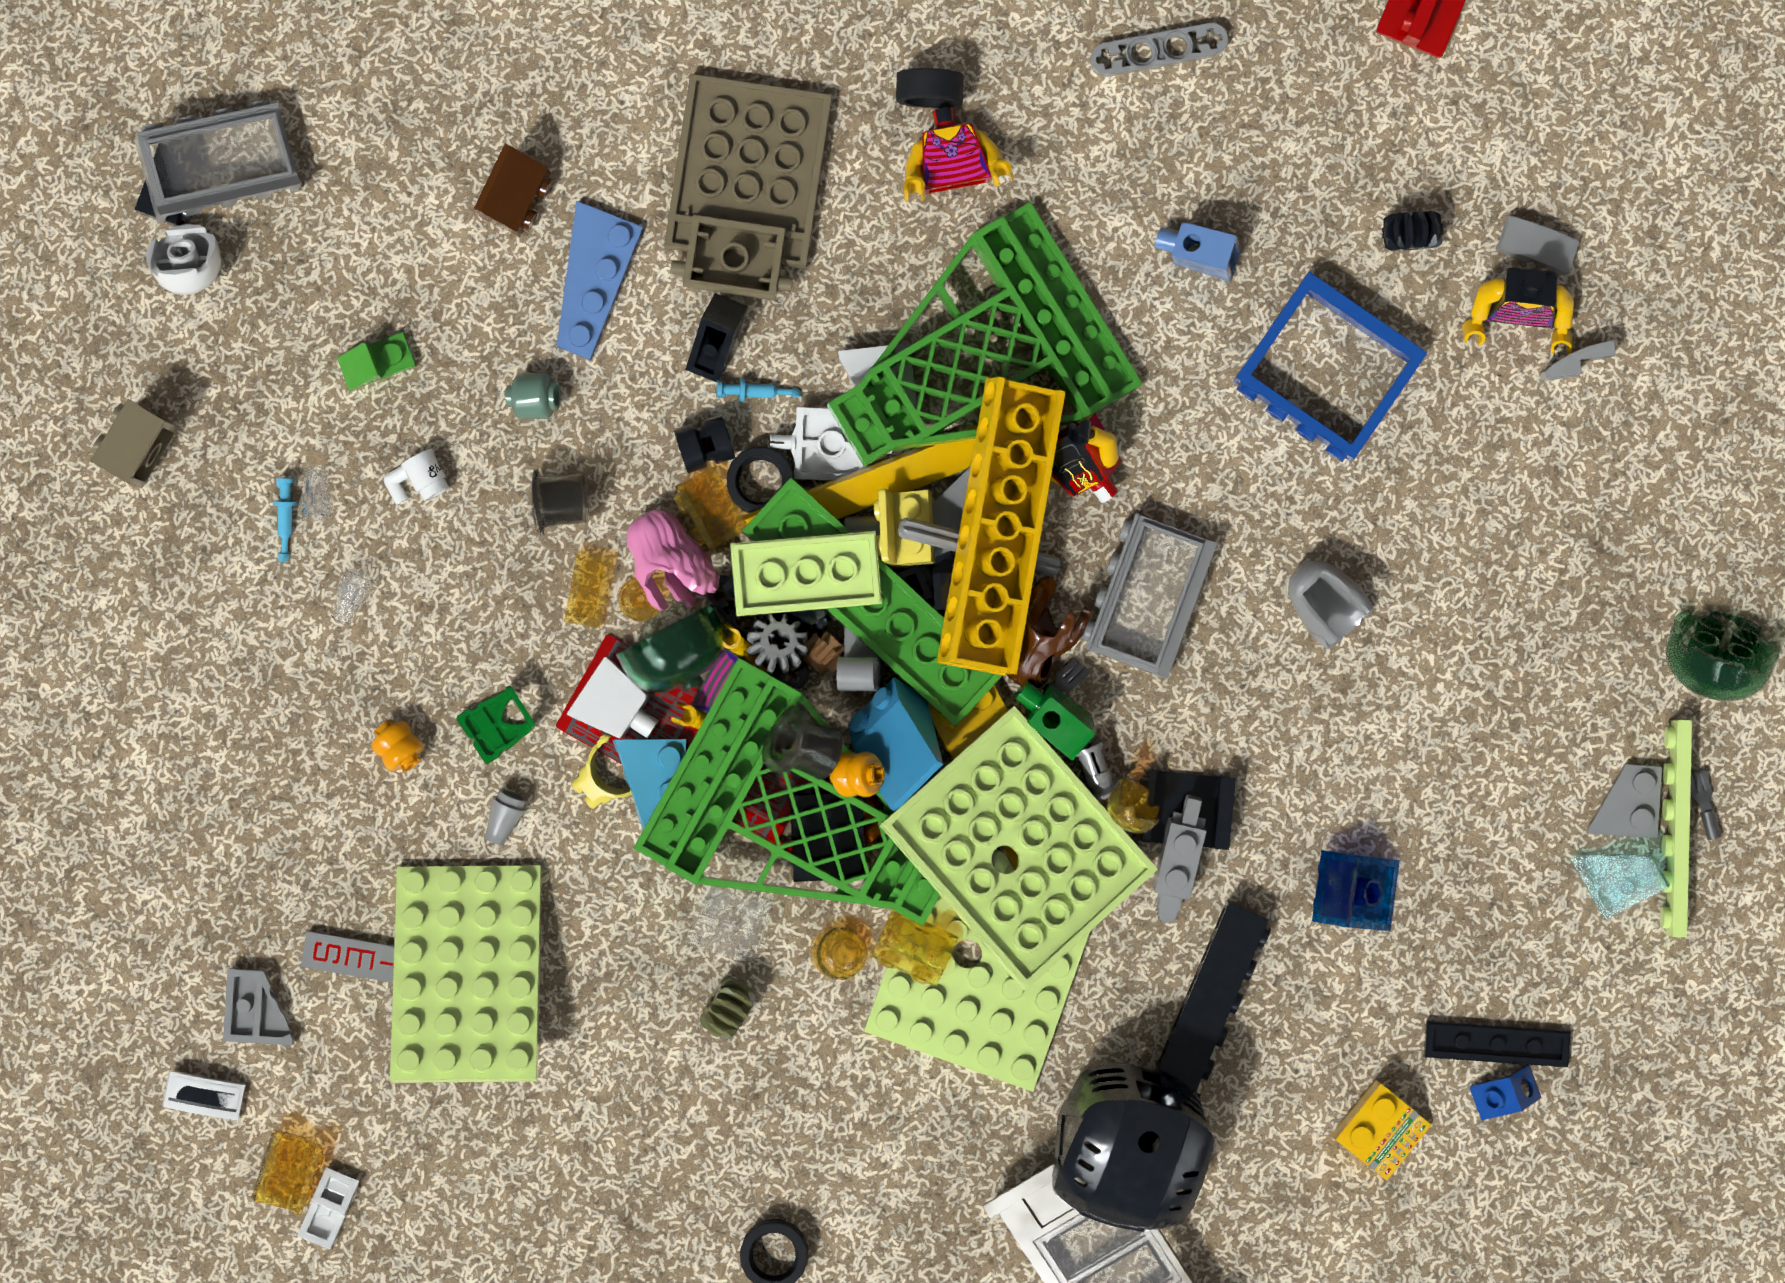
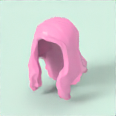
M657 509L646 512L644 515H640L639 518L633 520L627 530L626 543L634 557L635 578L642 586L650 605L659 611L666 610L669 607L651 576L656 570L665 571L664 584L671 591L674 599L677 602L683 601L686 608L693 606L695 603L687 587L692 592H697L701 595H705L706 592L716 593L719 589L720 576L713 567L711 555L705 553L700 545L687 534L673 514Z

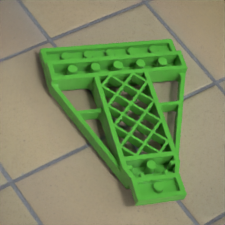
M1029 202L1005 217L1002 216L971 235L860 384L828 402L826 406L865 467L890 451L975 439L977 429L948 434L944 433V429L981 407L983 395L976 399L979 382L985 383L986 376L981 375L985 358L1004 363L1001 377L1005 379L1009 364L1026 368V370L1009 379L1019 383L1024 382L1042 370L1049 371L1060 390L1066 391L1065 398L1074 411V414L1061 416L1060 426L1076 423L1093 413L1099 412L1139 388L1143 383L1032 203ZM972 249L977 253L998 287L999 293L964 314L959 312L943 284L965 254ZM938 295L949 312L952 321L896 354L895 347L931 299ZM996 309L1015 315L1012 331L992 327ZM990 310L987 325L972 321ZM1019 323L1027 335L1017 333ZM966 327L985 332L981 349L962 345ZM960 328L957 343L942 339ZM990 334L1010 338L1006 356L987 351ZM1015 340L1033 344L1034 348L1030 362L1011 357ZM936 345L955 350L951 367L932 363ZM930 346L927 361L911 357ZM960 351L980 356L976 374L956 369ZM1039 354L1042 360L1036 363L1037 356ZM900 363L896 377L891 368ZM905 363L925 368L921 385L901 381ZM930 369L949 374L945 392L926 387ZM955 376L974 381L970 398L951 394ZM904 389L919 392L916 408ZM924 394L944 399L940 416L920 411ZM949 400L966 404L945 417ZM922 419L936 423L927 428Z
M738 658L633 849L664 865L666 869L695 885L718 886L889 908L924 926L940 897V894L890 837L887 836L886 838L885 832L880 826L879 829L883 841L862 847L857 827L878 822V825H880L882 821L884 822L895 811L889 808L880 791L876 794L884 803L882 809H878L857 796L849 798L841 796L835 790L833 783L824 778V771L837 749H840L842 753L851 751L807 697L794 687ZM798 703L805 706L833 741L821 766L816 771H809L778 754L773 748ZM767 758L779 764L761 769ZM786 768L811 782L791 787ZM782 769L787 789L766 794L761 775ZM757 777L763 796L743 801ZM814 786L819 806L798 812L793 792ZM818 786L842 798V800L823 805ZM789 794L794 814L774 819L768 799ZM764 801L770 821L749 826L744 806ZM850 803L874 817L855 822ZM846 804L851 824L830 830L825 810ZM738 809H740L744 825L733 820ZM821 811L826 831L805 836L800 817ZM796 818L802 838L781 844L775 824ZM772 826L776 843L753 830ZM732 829L771 851V856L756 882L707 877L704 875L703 872L727 830ZM853 829L858 848L837 854L832 834ZM828 836L833 856L813 861L807 842ZM803 843L808 860L786 848ZM881 847L870 869H868L864 852ZM860 853L865 873L844 879L839 859ZM778 857H783L838 889L835 892L765 884L763 881ZM835 861L840 878L817 865ZM864 879L859 888L850 884L851 882Z

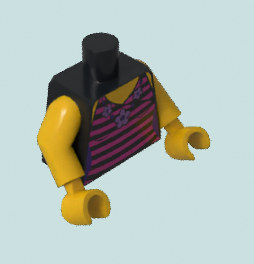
M1506 268L1497 278L1481 284L1478 288L1470 312V316L1473 318L1465 321L1462 325L1464 342L1467 343L1469 336L1472 334H1478V346L1485 342L1486 337L1482 323L1484 320L1551 329L1555 327L1557 330L1551 336V352L1555 354V346L1563 343L1568 346L1567 355H1569L1573 348V335L1568 330L1572 328L1573 297L1563 285L1557 284V274L1554 272H1545L1537 268L1531 270Z

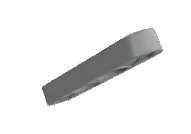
M1206 23L1105 42L1093 49L1090 65L1097 75L1112 77L1212 58L1224 51L1228 42V35L1221 25ZM1208 31H1212L1216 37L1220 36L1221 41L1217 42L1215 49H1210L1209 44L1205 43L1197 45L1196 48L1199 53H1192L1193 42L1189 34H1196L1195 41L1205 39ZM1171 38L1182 39L1186 44V52L1181 56L1170 55L1166 49L1167 41ZM1138 44L1148 46L1151 51V58L1145 63L1136 62L1131 56V50L1134 46ZM1119 47H1126L1125 59L1129 66L1122 67L1123 59L1113 61L1110 69H1105L1102 63L1097 64L1096 60L1101 58L1102 51H1108L1109 56H1118L1121 54Z

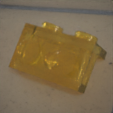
M715 467L706 470L683 484L679 483L675 486L679 494L673 496L683 515L687 513L691 515L695 526L690 529L700 547L706 544L710 550H713L743 534L741 531L746 527V523Z
M892 909L871 956L887 968H896L909 974L918 983L936 986L959 937L928 922H925L924 926Z
M273 1129L251 1198L255 1202L289 1209L293 1214L301 1215L304 1206L307 1207L312 1198L313 1188L311 1183L314 1174L320 1170L323 1163L324 1154L322 1146L314 1139Z

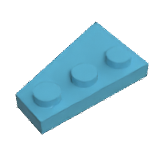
M686 739L613 740L624 769L623 773L626 782L629 784L636 805L635 809L642 830L645 828L686 753Z

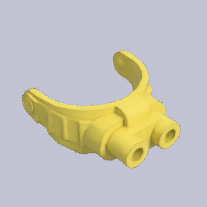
M608 733L599 738L597 744L593 746L588 755L589 758L586 765L579 770V776L571 782L573 788L578 793L584 792L587 795L585 802L592 809L596 808L600 803L607 804L612 799L632 795L630 788L616 789L608 786L601 780L596 771V753L603 743L609 741L612 735Z

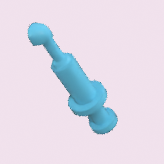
M740 378L739 384H722V380H717L716 398H725L726 395H739V402H744L745 397L774 398L776 395H792V398H801V392L796 387L783 389L777 388L774 384L745 383V378Z
M287 477L276 478V485L280 487V500L273 501V506H278V535L282 538V552L278 553V561L280 563L286 562L290 557L288 553V538L292 535V506H297V501L291 500V483H294V478Z

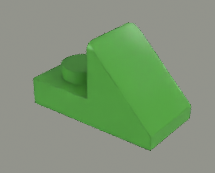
M404 332L372 344L363 342L337 357L349 391L416 367Z

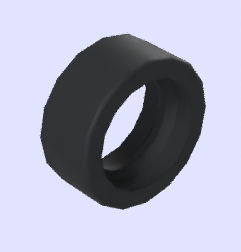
M938 68L901 70L897 72L896 102L901 105L922 108L956 107L962 105L964 75L957 71Z
M752 447L741 452L731 462L727 472V489L732 501L742 511L751 513L763 508L769 502H755L748 499L742 493L740 475L749 463L757 460H765L772 463L781 474V488L790 478L794 480V473L788 460L776 450L768 447Z
M766 1219L754 1225L745 1235L740 1249L741 1267L746 1277L753 1283H795L803 1275L808 1262V1244L803 1233L794 1224L782 1219ZM769 1233H779L786 1236L795 1248L796 1257L792 1267L781 1275L763 1273L753 1260V1249L756 1242L762 1236Z

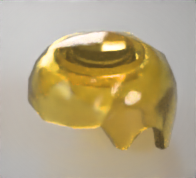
M1127 778L1118 780L1107 800V811L1115 824L1121 829L1135 834H1143L1156 827L1159 822L1157 814L1159 806L1150 807L1148 805L1149 790L1140 783Z
M829 926L823 929L813 938L809 951L812 965L823 976L834 980L853 978L864 969L868 957L866 941L861 934H858L856 930L850 927Z

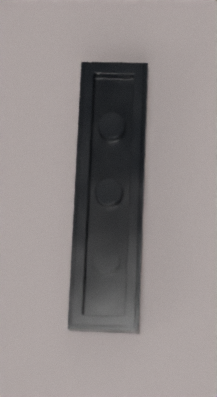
M1426 1021L1423 1057L1568 1067L1571 1032L1565 1030Z

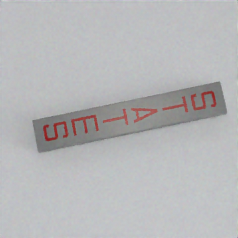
M307 931L301 967L393 983L394 945Z

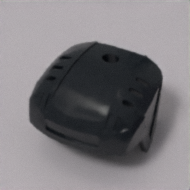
M1112 1063L1096 1065L1086 1069L1076 1080L1057 1118L1055 1162L1052 1172V1188L1055 1195L1077 1210L1080 1215L1114 1227L1144 1232L1145 1230H1157L1182 1224L1195 1206L1208 1170L1211 1154L1214 1150V1139L1210 1126L1206 1122L1200 1098L1192 1089L1174 1077L1132 1064ZM1152 1131L1158 1135V1138L1152 1144L1146 1145L1139 1142L1140 1136L1145 1132ZM1089 1141L1090 1143L1098 1147L1100 1150L1095 1151L1090 1146L1085 1144V1142ZM1082 1159L1093 1167L1088 1168L1078 1160ZM1076 1177H1077V1178H1080L1081 1180H1083V1181L1086 1182V1183H1085V1184H1082V1183H1080L1079 1181H1077L1075 1178H1076Z

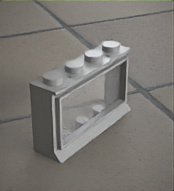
M259 100L249 103L247 105L248 109L233 111L232 107H227L212 112V116L198 119L197 115H190L179 118L177 124L163 127L162 123H152L141 128L142 132H137L135 144L157 224L164 223L166 216L186 212L187 216L199 214L202 208L221 204L222 208L236 205L237 200L256 196L257 200H263L271 197L272 192L290 189L291 194L298 192L302 183L296 171L279 103L269 104L268 100Z
M1136 513L1132 521L1125 519L1118 537V539L1124 541L1120 554L1113 552L1106 570L1107 573L1112 574L1107 588L1100 586L1093 605L1099 608L1095 621H1088L1081 640L1087 641L1086 650L1166 679L1169 677L1218 543Z

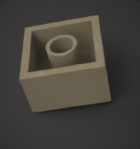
M127 399L125 404L120 403L113 411L110 422L113 424L107 434H101L95 441L91 453L94 455L90 461L124 482L143 488L179 427L143 405Z

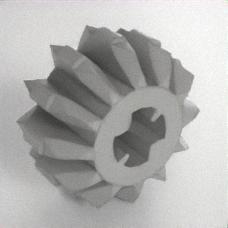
M786 613L782 614L779 622H776L773 614L767 615L766 624L757 620L754 623L756 632H749L747 636V641L752 643L747 649V654L758 656L754 662L757 668L761 667L764 663L768 664V674H773L775 666L779 667L783 675L788 673L789 665L798 668L801 664L799 657L806 656L808 648L803 645L807 641V633H796L801 623L795 621L791 625L787 624L788 615ZM772 639H777L779 644L784 643L783 648L778 650L776 644L771 645Z

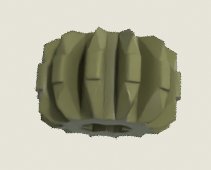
M731 976L724 978L719 982L717 988L714 989L706 1006L703 1008V1013L700 1016L701 1026L715 1037L719 1036L724 1040L730 1039L742 1027L744 1020L748 1017V1013L753 1007L755 1000L754 990L740 979H735Z

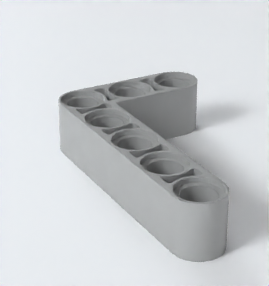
M875 516L845 517V527L851 533L876 531V536L880 535V521H877ZM844 626V657H838L837 660L838 690L879 691L883 687L884 662Z

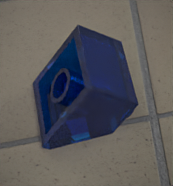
M1321 850L1316 894L1313 901L1312 922L1348 928L1390 931L1400 860Z

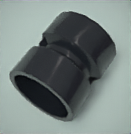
M722 414L702 420L700 427L689 424L674 429L677 444L688 474L707 468L709 461L720 464L736 458ZM711 436L715 447L705 450L702 438Z

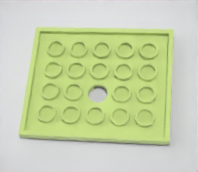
M1015 706L1009 709L879 825L1023 990H1027L1158 870L1042 736L1027 723V719ZM999 846H1009L1018 855V866L1010 874L998 872L992 864V854Z
M995 849L992 854L994 868L1003 874L1012 873L1014 869L1005 853ZM940 896L924 926L904 916L864 1032L1033 1092L1089 933L1027 990H1023ZM973 940L981 947V960L974 967L965 968L956 963L953 952L955 946L960 941Z

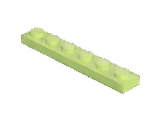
M1670 720V727H1666L1664 731V746L1666 749H1670V763H1665L1663 768L1664 784L1669 785V799H1664L1662 805L1663 820L1668 821V835H1663L1661 843L1662 855L1667 857V871H1662L1661 891L1667 893L1666 907H1661L1660 926L1662 929H1666L1667 936L1687 937L1692 720Z

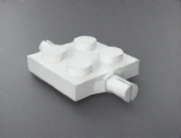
M797 406L796 426L792 435L771 434L770 441L784 442H771V449L791 450L795 461L794 479L835 480L866 468L856 455L828 407Z

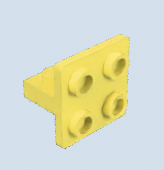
M887 489L878 490L879 499L874 502L875 518L877 521H880V535L876 536L878 556L881 557L883 562L900 571L908 569V566L935 563L934 546L901 538L898 535L899 522L906 517L933 524L932 492L921 490L892 493Z

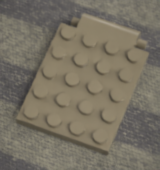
M690 74L664 243L665 249L687 252L686 262L672 260L670 274L684 276L683 287L774 301L776 300L778 290L791 292L793 278L780 276L781 266L806 269L832 95Z

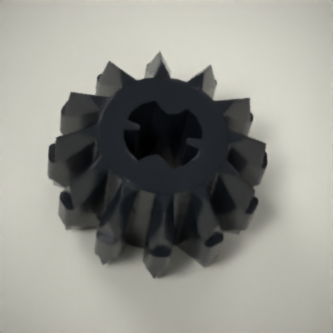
M1435 211L1390 214L1383 219L1382 239H1384L1385 248L1390 251L1437 248L1442 244L1444 226L1441 222V214Z

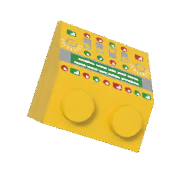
M1375 1079L1331 1136L1387 1181L1432 1125Z

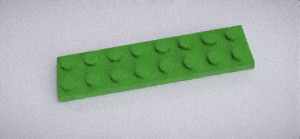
M792 478L782 486L741 531L751 541L851 533ZM878 558L882 604L829 608L826 610L948 722L956 727L1002 675L937 663L944 617Z

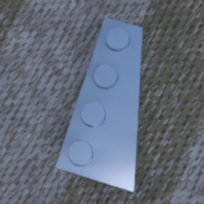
M576 201L557 347L591 361L644 228Z

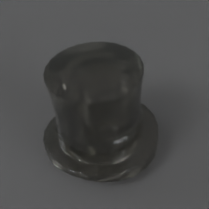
M534 468L532 475L531 511L534 527L539 536L545 535L546 527L556 525H588L589 496L584 472L563 476H541L539 468Z
M792 705L780 714L769 730L763 744L762 760L771 771L784 773L794 768L817 780H822L833 772L839 762L843 745L842 735L837 728L819 725L807 720L804 710L799 706Z

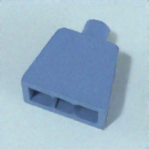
M1183 222L1179 232L1161 227L1155 242V248L1172 253L1175 265L1231 282L1241 250L1238 238L1235 235ZM1200 244L1197 250L1188 251L1191 245Z

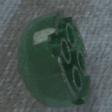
M709 604L633 644L628 649L617 653L616 657L630 681L642 690L652 693H663L682 686L684 691H687L704 682L701 675L712 669L719 662L725 650L723 641L726 643V634L713 605Z
M1688 609L1676 615L1665 647L1666 660L1674 677L1690 691L1717 701H1739L1758 693L1768 683L1780 651L1776 641L1769 642L1760 634L1762 627L1746 618L1710 610V616L1692 615ZM1713 616L1726 617L1739 627L1734 629L1726 650L1719 647L1727 626L1722 620ZM1697 622L1688 646H1686L1682 641L1683 636Z

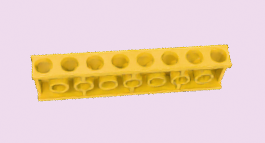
M986 377L937 663L1002 676L1017 674L1066 391H1055L1006 380L1003 377Z

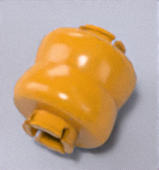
M390 719L373 732L376 737L371 742L372 750L382 758L383 764L388 771L395 772L402 769V772L406 773L422 760L419 755L424 750L423 742L413 734L408 722L401 720L393 723V720Z
M866 751L858 754L852 752L842 753L838 755L830 769V781L833 783L835 790L841 796L848 798L857 795L862 797L875 795L885 779V769L882 767L879 758L875 754Z

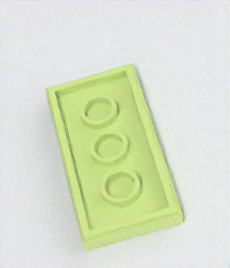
M876 531L730 543L736 616L882 604Z

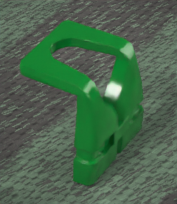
M507 686L505 691L497 696L477 704V708L473 710L468 709L457 715L456 718L467 737L474 739L473 746L485 764H490L500 757L501 752L509 750L535 728V722L511 686ZM509 700H513L525 719L524 724L502 722L503 711Z

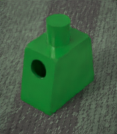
M1026 681L1017 690L1014 698L1027 707V723L1073 761L1096 734L1092 714L1050 683L1046 684L1040 691L1029 681Z

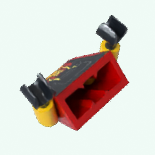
M1096 413L1076 423L1069 424V427L1058 433L1050 481L1060 485L1072 496H1076L1091 488L1100 502L1104 503L1119 491L1109 477L1121 464V458L1118 453L1116 436L1104 429Z

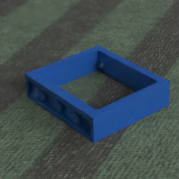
M1308 272L1233 382L1239 385L1236 390L1245 395L1244 397L1254 402L1258 398L1267 404L1266 412L1281 422H1284L1287 418L1298 427L1295 431L1300 436L1310 442H1313L1316 438L1327 446L1325 452L1328 455L1335 457L1341 462L1344 459L1351 462L1366 444L1427 355V352L1314 274ZM1306 294L1407 362L1351 444L1251 375Z

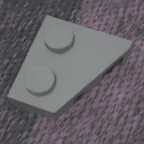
M1624 764L1612 788L1604 797L1595 817L1587 826L1586 833L1658 838L1662 767Z
M229 968L227 970L223 1041L279 1045L295 1044L294 1035L266 970Z

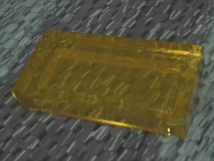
M577 551L564 622L600 628L613 558Z

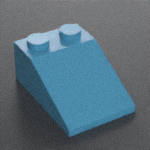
M893 678L885 687L880 688L875 693L873 699L861 711L853 715L848 724L852 747L858 754L866 751L875 754L879 758L882 767H884L885 779L879 791L889 808L893 811L898 810L943 765L928 702L913 688L896 678Z

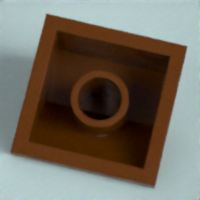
M505 143L474 210L483 220L520 237L523 230L530 231L536 220L538 212L533 209L539 197L545 199L551 189L553 180L549 178L550 170L548 167Z

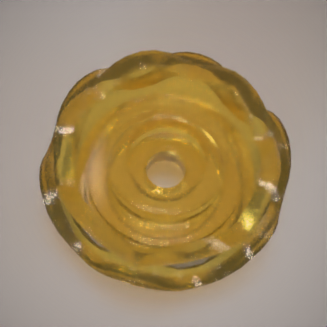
M636 578L622 585L619 591V607L626 616L634 621L641 622L647 621L659 613V610L648 602L646 594ZM656 583L660 592L662 593L660 586ZM639 596L644 597L643 602L638 601Z

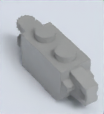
M1186 795L1182 813L1174 811L1172 818L1169 817L1166 824L1156 865L1158 870L1154 874L1152 883L1154 893H1158L1155 911H1157L1158 919H1161V922L1165 924H1170V922L1177 920V912L1180 911L1182 899L1190 901L1206 835V819L1198 817L1202 799L1199 797Z

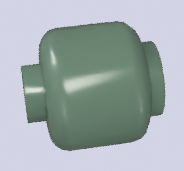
M519 373L515 376L512 385L506 387V404L508 407L513 408L515 415L520 419H548L554 410H558L560 406L561 393L559 383L554 382L547 373Z

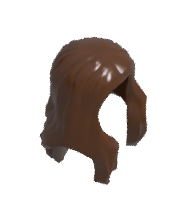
M1047 575L1040 578L1031 589L1017 674H1006L1009 679L1020 686L1026 681H1029L1036 688H1041L1046 684L1055 660L1077 644L1084 634L1091 616V611L1086 606H1084L1077 620L1075 613L1070 610L1060 629L1056 628L1048 605L1054 595L1057 583L1052 577Z

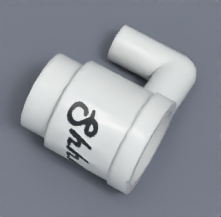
M432 448L409 458L400 467L385 475L384 484L396 505L409 499L401 485V482L409 478L416 493L421 494L424 501L430 500L449 489L445 480L447 476Z

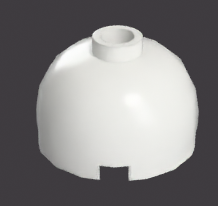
M193 224L175 226L166 230L168 236L159 242L155 238L150 243L146 251V261L151 273L164 289L174 294L188 295L204 290L216 280L221 267L220 249L215 236L207 233L205 227Z

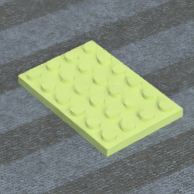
M541 865L397 867L390 1081L392 1083L537 1081Z

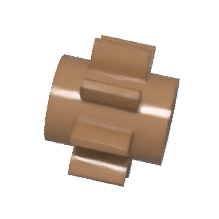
M827 631L821 637L813 633L803 644L808 648L806 656H802V659L820 676L826 670L834 674L837 671L838 657L844 652V647Z

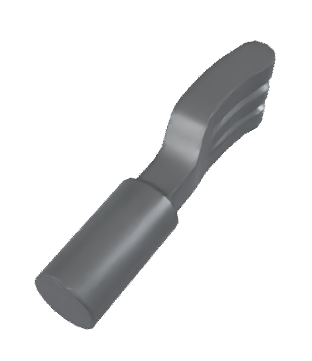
M1074 658L1056 675L1054 687L1061 692H1070L1090 672L1084 669V666L1079 664V661Z
M1701 768L1699 771L1694 770L1691 773L1690 796L1692 800L1699 804L1707 839L1712 840L1722 836L1715 812L1710 804L1713 792L1706 768Z

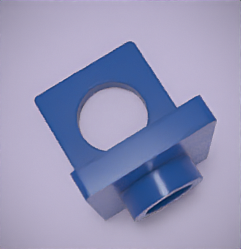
M1530 1065L1521 1067L1509 1076L1470 1086V1091L1481 1120L1523 1111L1541 1099V1094ZM1522 1077L1529 1086L1528 1097L1524 1094L1521 1087Z

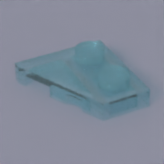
M1580 854L1571 859L1604 920L1670 887L1653 854Z

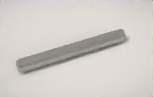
M906 517L899 522L898 535L901 538L956 552L959 531ZM1038 552L1034 573L1050 577L1057 575L1060 559L1056 556Z

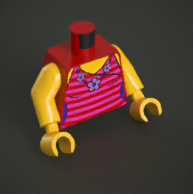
M953 107L938 108L932 111L935 130L922 132V140L913 144L905 164L904 200L907 202L908 195L915 192L919 193L921 201H924L926 194L991 182V176L994 186L998 187L1000 186L998 178L1002 175H1007L1010 177L1011 182L1014 181L1012 167L1009 162L1004 160L997 145L983 131L974 130L972 123L956 125Z

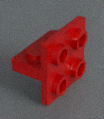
M1388 0L1376 28V33L1433 57L1441 58L1466 0Z

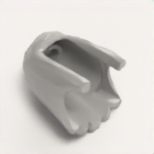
M1307 561L1298 566L1289 579L1288 593L1296 613L1310 635L1326 649L1332 648L1333 645L1343 639V635H1348L1355 629V626L1361 625L1363 617H1369L1373 612V607L1363 588L1342 570L1327 562Z

